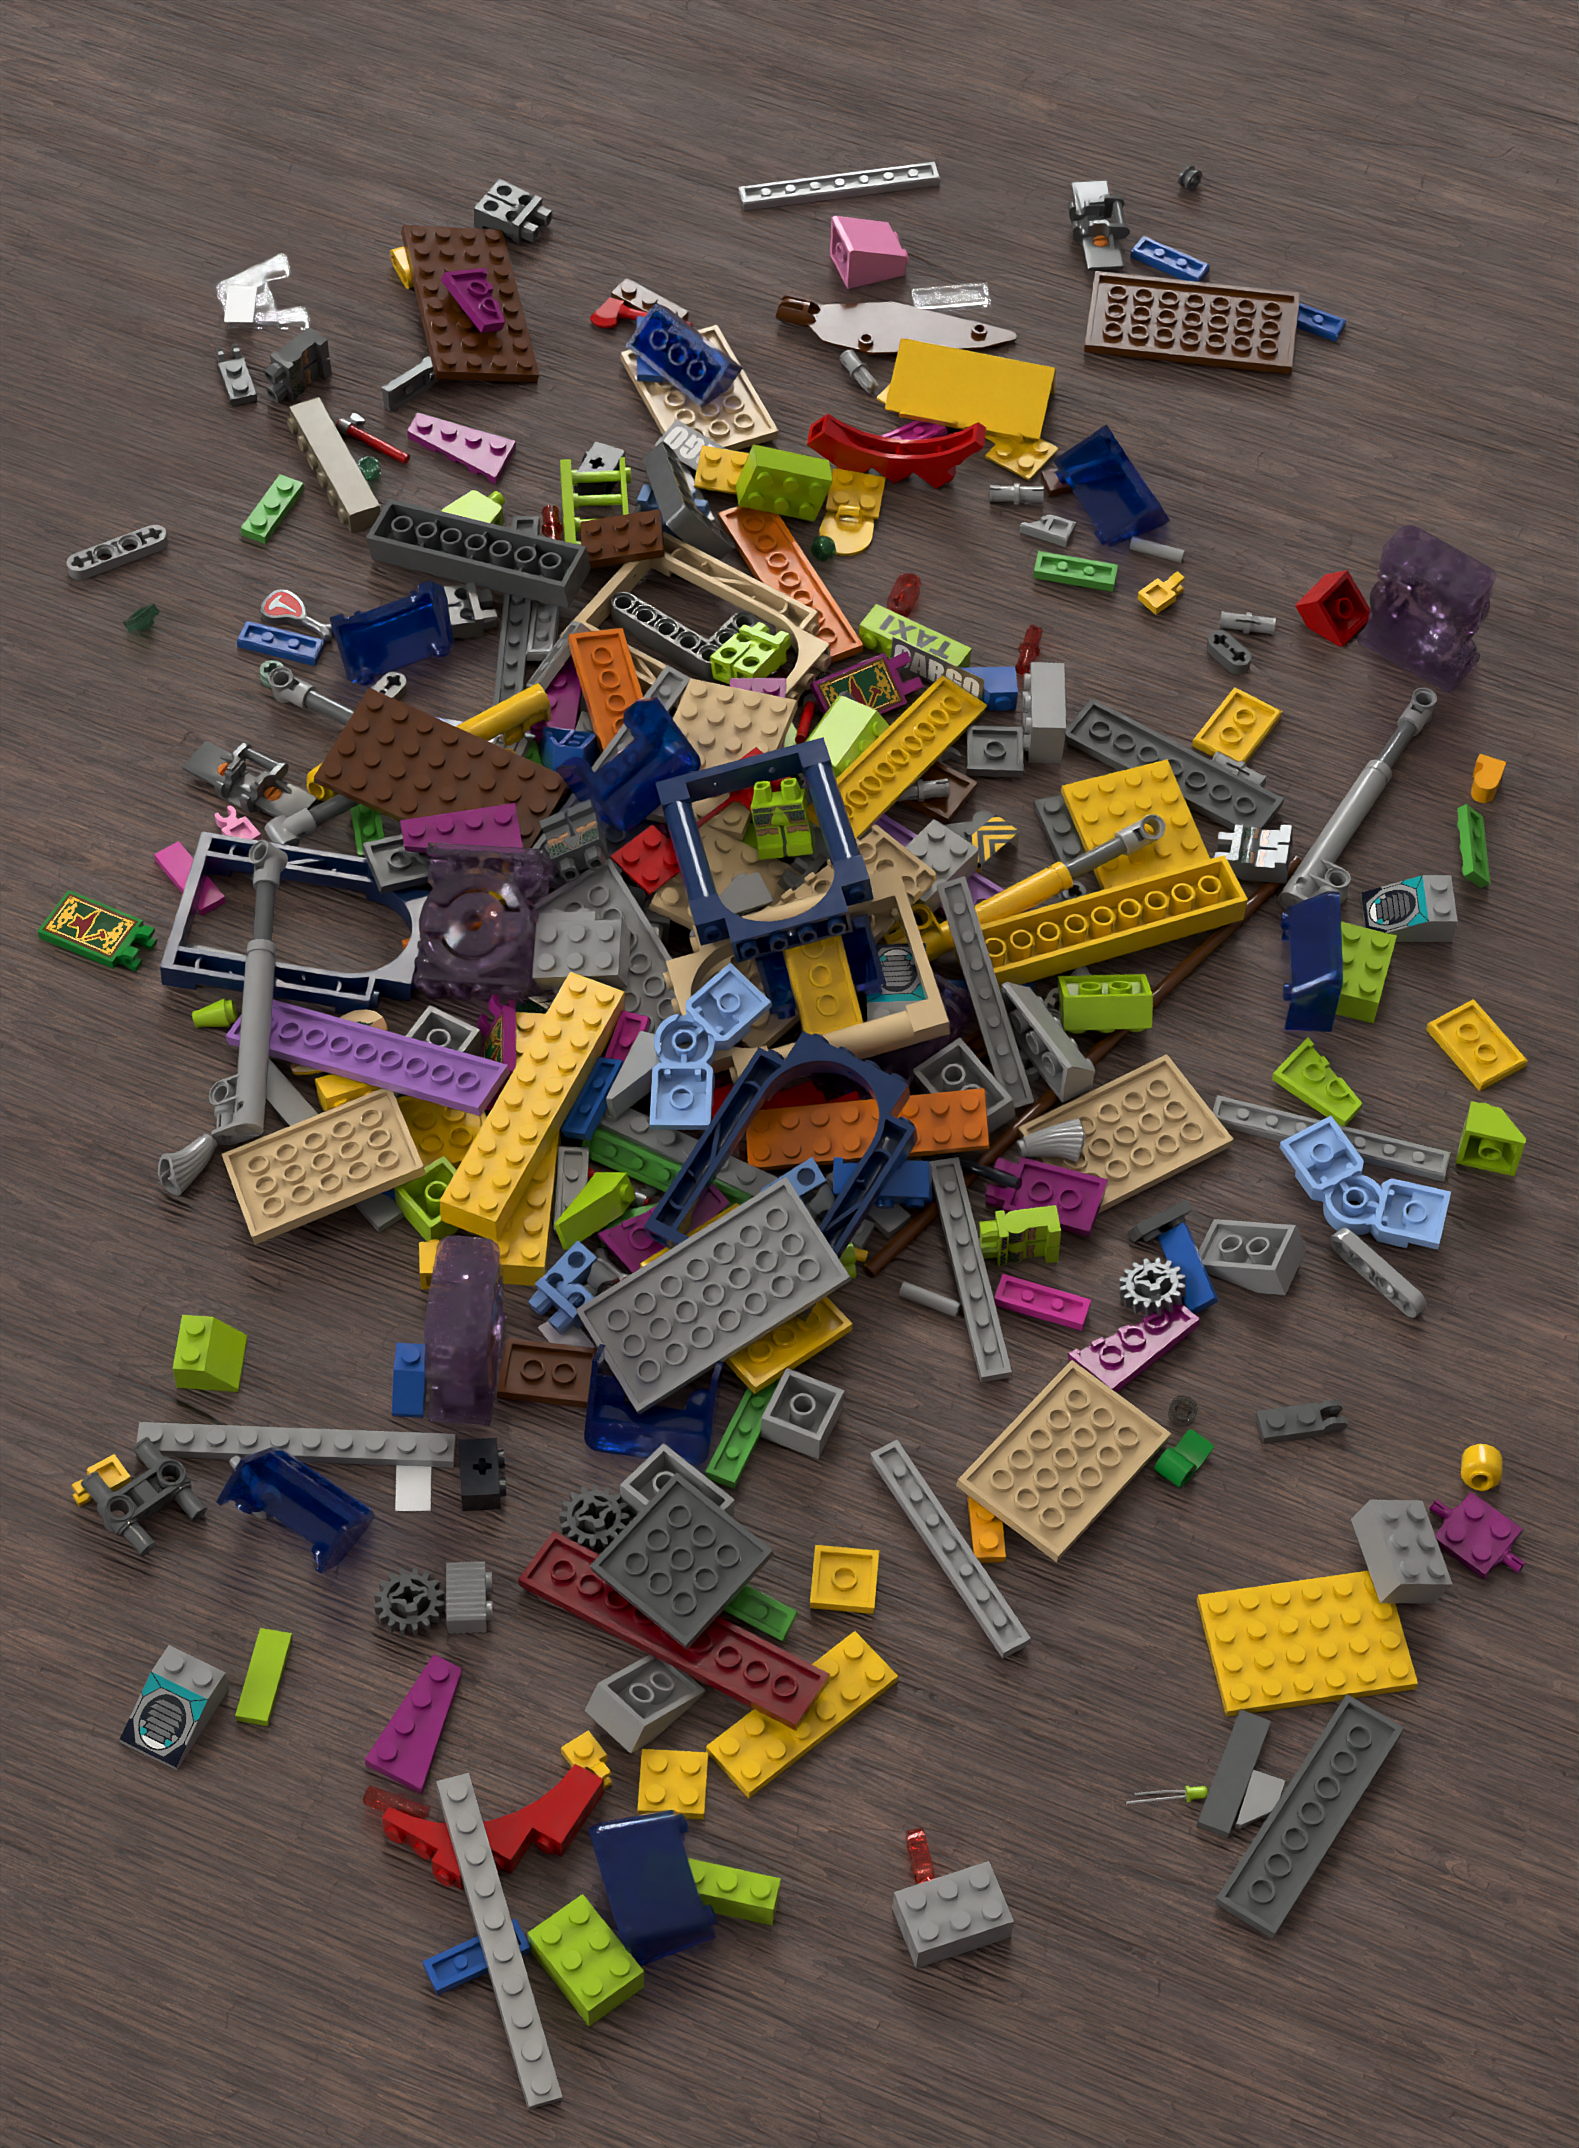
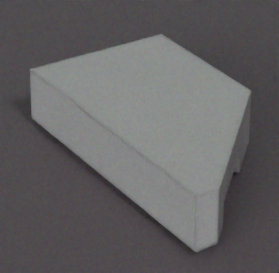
M1050 514L1041 517L1039 521L1021 523L1019 532L1066 547L1075 529L1076 522Z
M1253 1770L1235 1828L1243 1829L1247 1824L1261 1818H1267L1280 1799L1285 1780Z

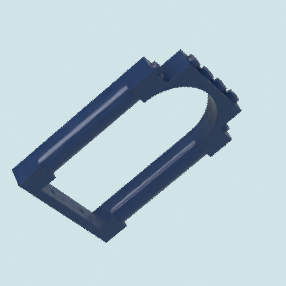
M824 737L655 782L701 946L730 938L736 962L739 963L853 932L847 906L873 900L874 897L870 878L851 827ZM803 773L834 870L832 885L826 895L815 906L797 916L778 921H755L740 917L727 909L718 896L691 803L755 786L756 782H771Z
M202 831L161 962L162 985L197 990L198 985L243 992L246 957L186 947L208 873L231 877L232 871L254 875V864L250 862L248 855L251 847L258 840ZM270 843L288 856L287 865L280 873V879L366 893V899L382 903L397 912L406 922L411 932L409 943L395 960L384 967L369 972L341 973L275 962L273 997L335 1007V1013L343 1015L354 1010L366 1009L372 1011L373 1008H378L380 996L411 1001L413 991H418L420 987L421 973H418L419 968H424L426 964L427 950H424L425 944L430 945L432 941L433 928L430 927L431 922H436L438 918L439 905L434 904V892L415 890L409 887L380 894L366 858Z
M803 1031L785 1060L781 1054L769 1049V1051L758 1047L644 1225L648 1238L669 1249L688 1239L689 1237L685 1233L693 1222L691 1216L765 1100L770 1101L783 1086L799 1077L813 1073H834L846 1076L862 1085L874 1098L879 1108V1123L874 1139L819 1226L824 1237L838 1259H840L896 1168H901L918 1141L915 1125L905 1117L900 1116L897 1118L910 1098L907 1081L898 1074L892 1073L889 1075L881 1071V1068L870 1060H865L864 1062L856 1058L845 1047L840 1046L836 1048L830 1045L826 1038L817 1033L811 1035ZM816 1303L796 1315V1317L806 1321Z

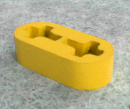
M402 246L390 250L393 267L406 289L413 288L414 285L405 247Z

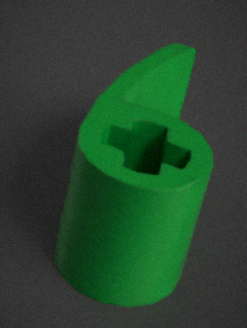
M1188 1429L1174 1449L1169 1447L1158 1459L1154 1470L1179 1488H1182L1213 1451L1214 1445L1192 1429Z

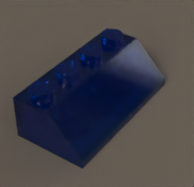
M654 303L625 345L702 408L727 391L743 369L672 310L658 303Z

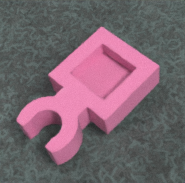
M227 807L229 815L227 818L221 817L218 812L215 813V821L217 826L222 828V835L262 840L261 833L246 816L237 819L234 807Z

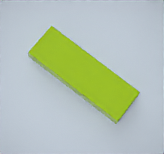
M260 1628L235 1714L236 1721L269 1726L293 1640L292 1633Z

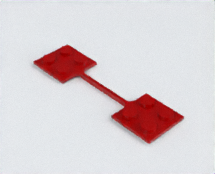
M755 747L741 759L763 754V752ZM790 777L771 781L772 792L781 791V781ZM754 786L730 792L727 800L697 821L698 828L702 827L733 802L741 803L751 812ZM653 824L610 856V859L649 895L680 873L671 838L664 836Z

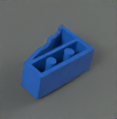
M543 726L540 748L542 764L544 767L570 778L571 786L577 785V782L580 783L595 764L596 735L593 732Z
M834 1157L833 1194L836 1198L858 1165V1163H843L842 1157ZM905 1160L900 1169H895L875 1201L876 1208L889 1209L894 1208V1204L906 1203L908 1208H923L924 1203H932V1166L929 1161Z

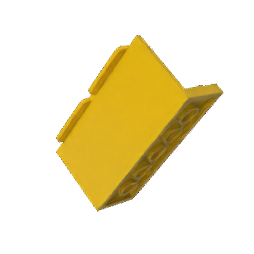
M901 338L885 410L899 413L901 418L962 430L980 422L986 427L985 434L1018 441H1023L1024 438L1039 441L1050 393L1054 394L1056 389V368Z

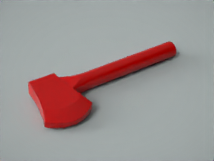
M610 297L590 316L591 323L600 328H613L617 326L619 318L637 320V316L663 318V327L688 333L691 332L693 327L692 322L632 309L625 306L623 300Z

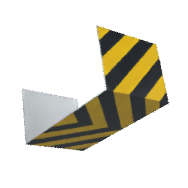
M994 815L966 840L979 849L978 865L975 872L980 875L982 864L1007 842L1018 848L1020 831L998 815Z

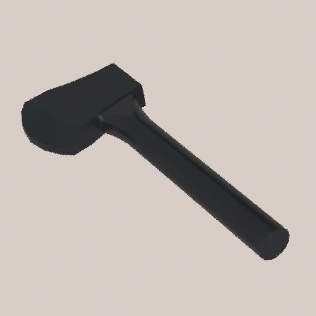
M957 1152L924 1155L921 1158L922 1161L931 1162L959 1157L963 1171L1015 1190H1019L1022 1186V1179L956 1155Z

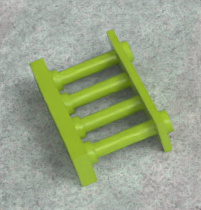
M619 457V470L577 472V469H571V459L560 460L565 542L581 545V540L576 541V533H580L581 522L594 520L574 517V510L579 509V507L622 505V515L629 514L627 484H631V467H625V457ZM620 481L621 494L578 496V493H573V486H578L577 483Z

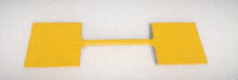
M890 384L877 396V400L886 404ZM985 434L986 439L995 443V446L985 455V458L1028 481L1058 451V447L1041 438L1039 441L1028 438L1018 441Z
M702 445L693 487L737 495L736 483L749 453ZM833 468V482L827 493L828 498L825 510L837 512L840 504L861 507L864 517L878 519L886 477Z

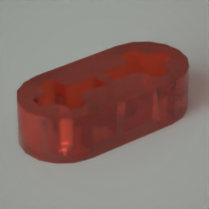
M904 573L897 578L887 600L888 610L905 618L910 615L920 595L921 581L917 575ZM911 585L908 591H904V588ZM900 601H903V602H904L903 605H901L900 607H897V606L899 605Z
M923 1827L906 1830V1845L915 1884L935 1879Z

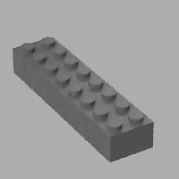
M393 499L387 501L366 537L372 560L464 583L474 582L476 586L568 609L591 569L585 546Z

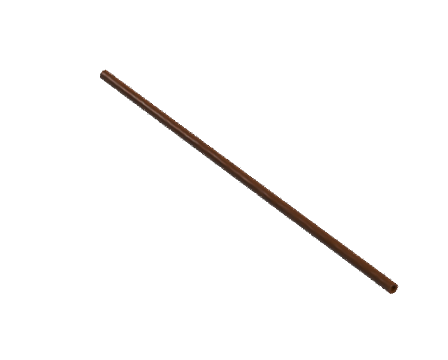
M1297 856L1291 857L1288 880L1302 862ZM1265 882L1248 898L1243 920L1218 927L1152 990L1153 1009L1284 883ZM1115 1029V1031L1107 1033L1083 1057L1089 1059L1093 1066H1095L1130 1031L1127 1029ZM1051 1087L990 1145V1149L983 1151L973 1162L990 1167L1020 1138L1018 1127L1044 1115L1059 1100ZM966 1171L962 1172L967 1189L979 1176ZM936 1198L863 1266V1271L867 1276L874 1278L940 1215Z

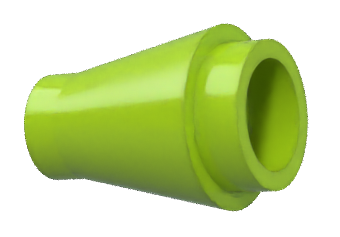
M223 998L204 1008L192 1011L196 1029L201 1027H231L238 1019L233 999L226 1001Z

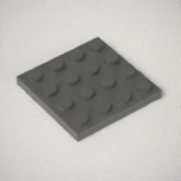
M676 1472L590 1565V1569L687 1650L769 1561L774 1553L770 1547Z

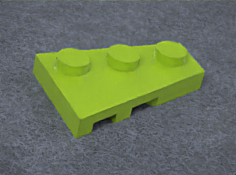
M1307 1037L1273 1073L1272 1080L1324 1116H1332L1338 1125L1346 1126L1359 1113L1363 1103L1346 1082L1335 1075L1329 1067L1330 1063L1328 1060L1318 1054L1313 1048L1314 1043Z

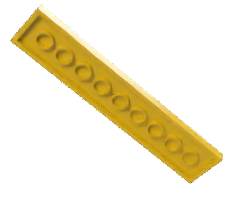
M942 675L836 778L855 839H860L967 731L969 725H973L985 712L987 704ZM811 803L806 808L809 821L820 827L813 804Z

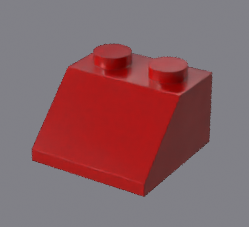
M1348 570L1325 574L1295 605L1309 629L1339 647L1344 646L1374 615Z

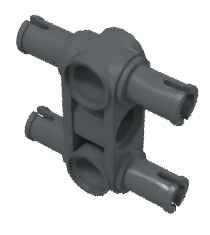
M149 1437L141 1439L132 1448V1451L137 1454L149 1470L118 1491H112L97 1471L90 1473L81 1482V1486L86 1489L97 1503V1512L102 1516L105 1528L120 1537L125 1536L140 1557L148 1554L156 1546L155 1540L140 1525L149 1516L171 1501H176L192 1522L199 1519L207 1511V1506L191 1490V1481L186 1476L183 1464L167 1456L164 1457L153 1445ZM172 1476L177 1481L167 1482L163 1477ZM119 1510L125 1513L126 1516L116 1517L111 1512Z

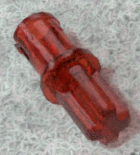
M547 505L542 509L544 522L542 533L545 537L562 541L563 525L559 521V509L553 505V513H551V506Z
M1034 624L1030 625L1026 630L1024 641L1018 648L1020 654L1015 670L1023 676L1027 668V673H1030L1031 662H1035L1036 657L1040 654L1039 644L1043 631L1041 627H1037Z
M369 1786L363 1797V1804L383 1812L392 1807L407 1815L424 1820L426 1817L428 1818L431 1809L429 1806L403 1798L404 1794L402 1793L395 1795L374 1786Z

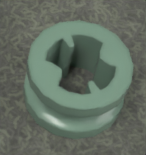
M269 660L260 666V679L264 686L271 688L268 676L273 669L284 667L281 662Z

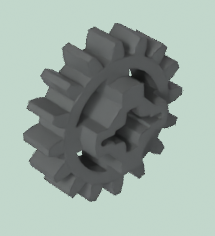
M1145 1258L1143 1265L1134 1262L1132 1263L1133 1270L1125 1269L1124 1277L1119 1279L1120 1298L1124 1300L1125 1307L1133 1306L1135 1314L1143 1310L1145 1311V1317H1149L1151 1312L1155 1311L1158 1316H1162V1310L1164 1309L1173 1312V1304L1181 1305V1297H1186L1185 1275H1181V1268L1179 1266L1172 1268V1261L1170 1260L1165 1264H1161L1160 1258H1156L1154 1263H1150Z
M594 1484L592 1491H587L582 1486L580 1495L571 1492L570 1502L563 1501V1512L559 1513V1520L562 1523L561 1533L568 1534L567 1538L574 1542L578 1541L579 1545L584 1547L590 1546V1550L595 1552L596 1546H601L605 1550L608 1547V1543L612 1542L629 1524V1514H626L627 1504L621 1503V1495L617 1493L610 1496V1487H606L603 1492H600L597 1484Z
M414 1567L411 1574H407L406 1570L401 1568L400 1576L396 1577L393 1573H389V1583L379 1582L380 1591L374 1593L376 1602L374 1610L375 1614L379 1615L380 1625L388 1623L389 1633L400 1629L401 1637H405L407 1631H412L414 1637H417L418 1629L423 1628L426 1632H429V1622L437 1624L440 1622L438 1613L444 1612V1602H442L444 1601V1591L439 1590L440 1584L438 1579L431 1581L430 1572L427 1571L420 1576L418 1575V1568Z

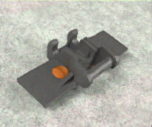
M1107 181L1071 183L1074 202H1070L1068 205L1074 241L1080 243L1084 250L1087 271L1123 269L1118 239L1125 238L1130 234V229L1125 222L1123 212V197L1120 195H1109ZM1112 210L1114 213L1115 223H1109L1108 220H1104V218L1112 217Z
M205 741L182 767L184 771L213 785L217 796L249 813L252 811L259 813L263 811L275 818L282 815L288 818L304 808L310 810L317 802L315 796L282 780L289 769L287 763L283 761L279 763L259 753L246 742L242 743L231 754ZM249 759L271 772L262 771L258 777H255L245 771V760Z

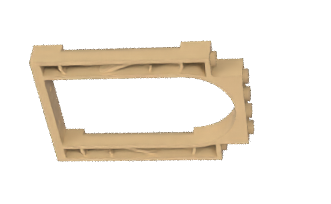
M664 531L665 557L625 563L573 620L583 623L589 628L588 632L599 631L598 627L611 613V598L618 592L629 593L646 573L653 568L668 577L674 573L727 602L752 613L754 616L775 626L776 633L780 631L789 633L791 645L798 659L793 671L786 678V698L797 700L798 703L804 691L810 689L809 685L815 682L816 677L822 671H826L831 663L830 644L816 637L820 629L818 611ZM628 645L640 688L647 692L666 665ZM683 694L674 705L675 708H678Z
M898 866L870 874L869 878L874 899L847 906L851 921L891 909H897L926 1000L905 1005V1011L821 1035L828 1040L830 1045L836 1048L840 1046L845 1047L860 1060L950 1034L949 1021ZM827 892L742 917L755 921L788 919L815 906ZM692 925L695 936L690 937V942L694 953L666 961L668 972L663 973L667 990L673 989L676 998L671 999L675 1014L686 1015V1001L696 993L701 980L707 972L720 961L734 955L730 938L701 946L696 927ZM795 1043L771 1050L781 1054L785 1060ZM733 1046L730 1050H716L714 1061L711 1064L714 1073L729 1069L733 1085H735L758 1047L739 1048ZM767 1046L760 1047L766 1051H769L767 1049Z

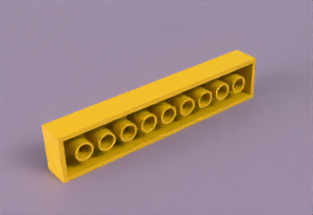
M1223 855L980 925L1001 991L1002 984L1006 982L1018 985L1241 921L1244 919L1248 899L1227 858ZM954 947L955 956L960 964L956 948Z
M573 972L569 973L440 1199L441 1221L490 1240L498 1241L581 1092L598 1057L601 1056L610 1040L621 1010L625 1011L624 991Z
M516 1012V1066L546 1014ZM561 1128L498 1241L496 1242L488 1238L485 1240L483 1257L484 1283L536 1286L535 1283L547 1273L557 1182L558 1148L561 1145L562 1136Z

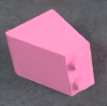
M842 216L832 217L830 256L847 289L905 275V267L909 262L906 249L901 248L898 234L892 231L888 222Z

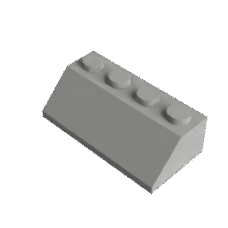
M1009 982L1002 984L1001 995L1015 1041L1063 1103L1091 1089L1095 1074L1092 1062L1083 1057L1075 1040L1066 1035L1060 1021L1056 1017H1052L1048 1012L1043 999L1040 996H1036L1030 987Z

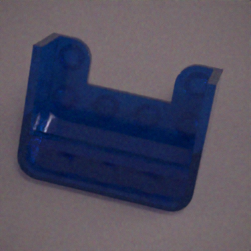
M657 697L639 698L626 709L623 717L624 724L634 737V740L595 773L588 763L580 757H571L556 768L579 802L582 803L590 799L601 819L617 831L632 830L661 805L655 782L696 772L701 767L699 755Z

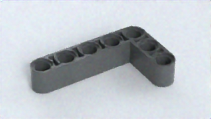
M662 441L642 461L664 522L670 530L687 544L718 560L723 559L735 548L733 541L722 529L696 508L677 454L667 443Z
M618 592L611 598V621L616 627L623 628V631L706 681L716 680L713 678L710 656L733 635L740 633L739 629L744 624L750 627L756 625V618L752 613L746 611L737 612L707 640L631 593Z

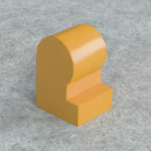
M1479 754L1472 776L1474 780L1471 796L1475 801L1489 803L1494 799L1506 766L1505 761Z

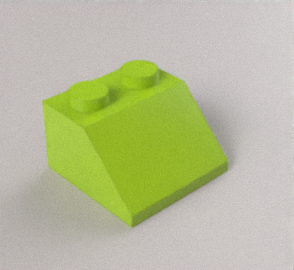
M1471 1101L1461 1133L1456 1164L1515 1177L1526 1138L1501 1108L1487 1103Z
M445 1156L426 1166V1175L394 1188L397 1206L426 1241L433 1239L443 1241L459 1229V1227L441 1221L440 1199L457 1171Z
M182 1315L173 1363L176 1388L239 1392L248 1339L247 1335L214 1317Z

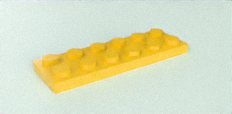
M856 1631L812 1664L829 1673L830 1681L797 1731L753 1709L706 1746L708 1755L748 1798L752 1797L898 1682V1675Z

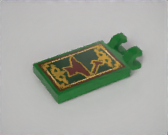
M70 890L66 892L37 931L40 939L112 969L120 963L133 971H137L142 964V960L137 958L140 950L132 947V943H138L151 951L158 943L157 939L152 937L155 933V928L144 925L143 920Z

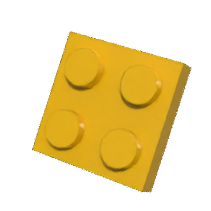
M815 1545L809 1608L874 1614L879 1550Z
M642 1749L637 1816L704 1819L708 1752Z

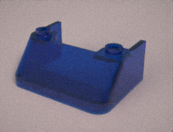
M1326 891L1289 906L1286 913H1281V940L1289 941L1291 974L1289 983H1284L1283 1001H1288V1011L1284 1024L1285 1030L1332 1031L1343 984L1340 893L1336 891Z
M599 1344L591 1367L584 1440L587 1446L598 1452L647 1459L664 1443L690 1465L702 1464L707 1459L711 1448L724 1362H717L711 1378L710 1390L698 1389L690 1394L686 1410L653 1406L639 1415L633 1404L625 1401V1391L617 1378L602 1374L606 1345Z
M269 1447L240 1459L216 1501L220 1506L234 1501L236 1502L235 1506L247 1514L265 1511L313 1544L311 1552L314 1554V1560L319 1563L316 1569L319 1573L339 1565L375 1517L374 1512L369 1507L286 1451L276 1447Z

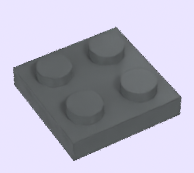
M969 725L967 728V776L1023 778V727Z

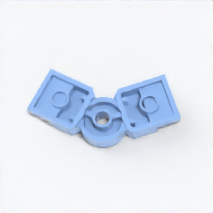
M731 963L686 1001V1015H672L665 1019L656 1030L654 1047L659 1063L652 1068L650 1129L706 1130L712 1121V1106H714L715 1076L711 1064L714 1061L716 1050H730L751 1031L750 1026L772 1007L771 1001ZM683 1042L692 1043L687 1049L678 1047Z
M1332 1116L1280 1142L1279 1148L1296 1170V1179L1312 1200L1324 1202V1216L1335 1230L1339 1231L1341 1228H1347L1356 1236L1370 1232L1377 1242L1407 1248L1408 1243L1433 1249L1439 1248L1451 1191L1393 1178L1383 1182L1380 1187L1373 1179L1362 1175L1364 1160ZM1357 1201L1360 1203V1205L1355 1206L1351 1205L1348 1202Z

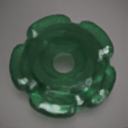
M366 456L358 461L357 466L366 481H372L381 475V465L376 458Z
M822 535L820 537L816 536L813 539L810 549L815 558L826 561L834 556L836 547L830 537Z

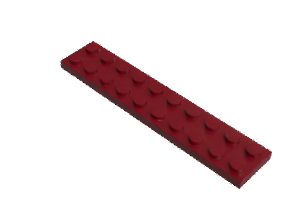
M555 1531L551 1533L519 1577V1586L795 1731H797L830 1681L829 1673L719 1616L686 1650L591 1571L590 1565L599 1554Z

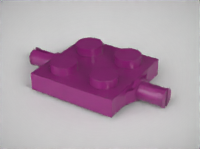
M1472 1492L1467 1495L1460 1505L1452 1510L1438 1499L1431 1504L1429 1510L1444 1520L1443 1525L1435 1534L1439 1547L1471 1571L1485 1579L1490 1571L1502 1562L1517 1574L1522 1570L1526 1562H1523L1510 1552L1512 1545L1523 1530L1517 1524Z

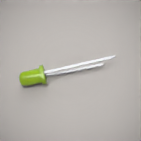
M1188 1785L1185 1786V1790L1134 1793L1135 1796L1159 1793H1185V1795L1127 1801L1126 1804L1186 1798L1187 1802H1191L1194 1799L1207 1798L1208 1789L1205 1786L1189 1787Z

